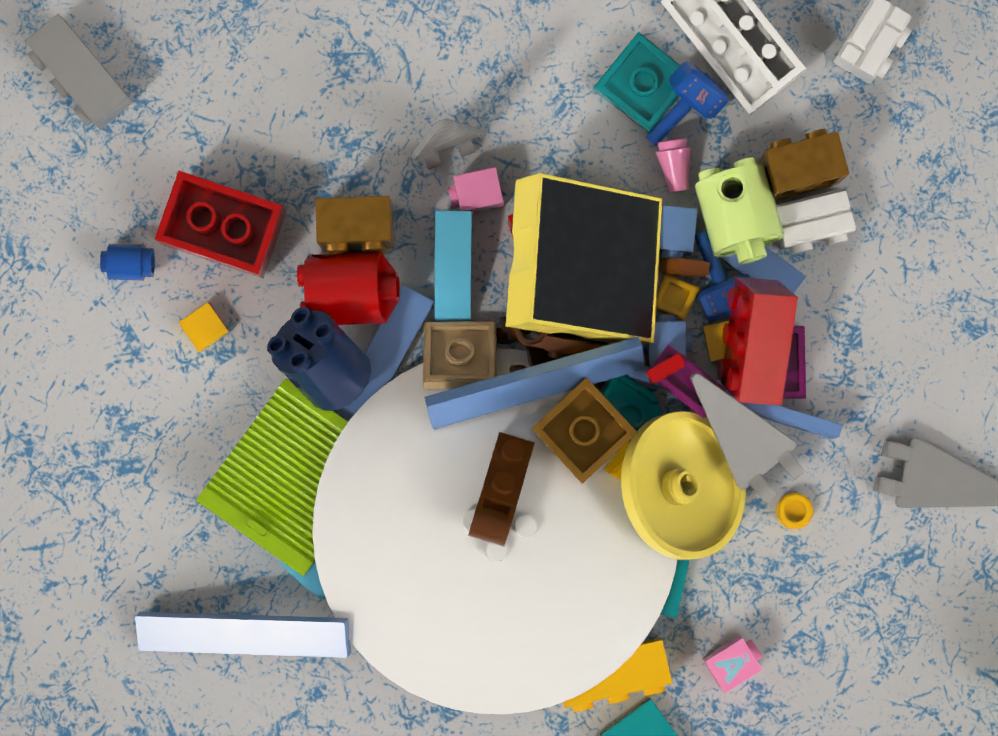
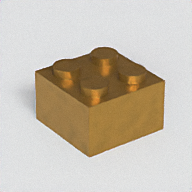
M826 129L805 134L804 139L792 143L791 138L772 142L769 144L770 148L765 149L764 154L758 160V164L766 167L775 201L838 185L849 175L839 133L837 131L828 134Z
M390 196L315 198L316 242L323 251L329 252V254L350 253V250L363 249L365 252L382 251L385 255L388 248H395L394 214Z
M587 377L531 428L582 484L638 433Z

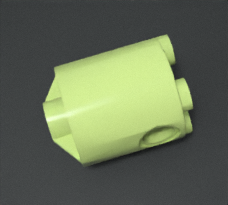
M754 157L736 161L734 163L735 168L720 172L719 168L704 170L698 174L700 181L695 184L713 255L716 257H726L736 254L739 264L751 263L767 257L765 246L773 244L785 236L766 167L762 164H757ZM731 190H743L739 197L734 199L727 198V194Z

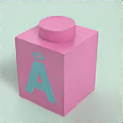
M496 167L453 176L455 186L448 187L452 208L460 207V211H472V214L504 207Z
M738 636L704 657L703 661L721 690L726 693L760 672L762 668L758 661L763 657L752 640L745 642L742 637Z

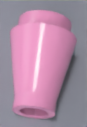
M682 138L658 142L659 151L656 152L668 185V192L690 189L691 146H687V139Z

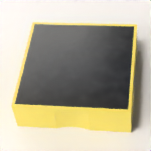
M542 173L516 180L512 228L514 257L509 274L506 327L549 334L570 333L586 340L610 344L638 336L641 344L654 343L662 198Z

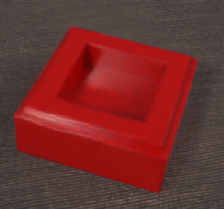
M677 353L646 371L645 375L651 384H656L685 367V362L681 355Z

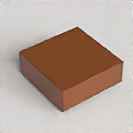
M683 258L660 259L659 272L661 274L683 277H706V275H709L710 262Z

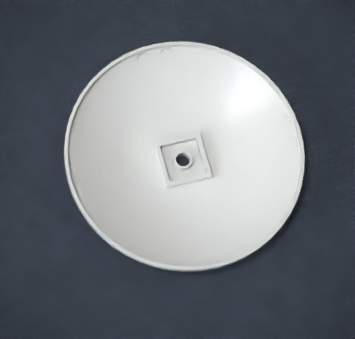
M497 348V376L510 373L509 368L512 365L529 367L527 351ZM423 363L381 387L359 408L337 438L326 460L318 484L314 505L313 544L319 580L327 603L335 618H348L349 640L369 664L396 685L431 703L453 710L476 714L504 715L539 710L572 699L595 687L614 673L633 655L645 640L660 616L669 595L676 571L677 559L666 557L652 549L633 527L624 506L621 479L613 477L603 469L616 454L582 484L531 429L572 390L433 429L424 397L450 389H423ZM499 432L535 442L504 547L468 536Z

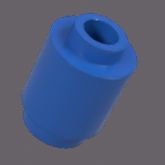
M109 244L107 251H101V272L107 273L108 280L144 281L145 277L154 276V249L146 248L144 244Z

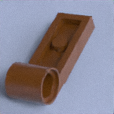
M508 327L511 334L522 344L543 348L548 351L547 356L556 359L610 344L586 340L580 336L564 333L549 334L532 331L529 334L523 335L520 329Z
M499 432L468 536L505 546L535 442Z

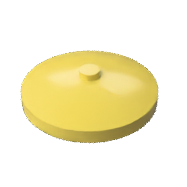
M685 411L668 413L652 418L637 431L638 433L631 439L623 459L621 489L628 517L639 536L652 549L666 557L677 560H690L710 556L721 550L737 531L744 513L746 489L742 490L736 485L708 418L705 417L703 419L696 413Z

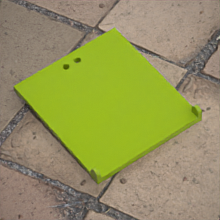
M285 378L222 463L221 467L202 490L196 502L304 577L315 562L313 514L318 484L326 460L348 421L332 410L325 411L316 408L291 381Z

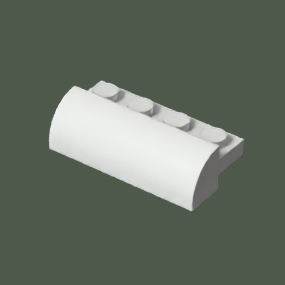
M753 0L661 1L749 115L754 113L777 93L782 92L806 70V67Z

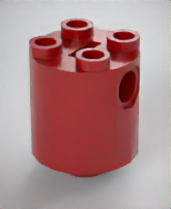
M382 251L308 254L304 265H298L297 282L299 287H304L305 301L300 302V307H307L310 311L319 310L325 312L337 325L385 324L400 299L398 272L386 259Z

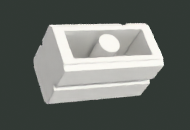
M870 0L833 62L866 83L870 84L876 76L882 79L894 61L888 57L893 47L897 46L901 49L912 29L907 27L912 18L911 15L893 6L886 0Z
M845 188L776 205L785 235L779 240L781 251L791 249L792 255L813 250L812 243L826 240L827 246L847 242V235L856 231Z

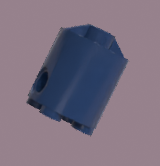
M307 307L296 309L291 315V319L280 328L276 336L272 337L267 344V351L272 357L273 364L280 372L286 375L316 408L331 411L350 405L363 393L369 383L371 374L369 358L325 312L319 310L310 311Z

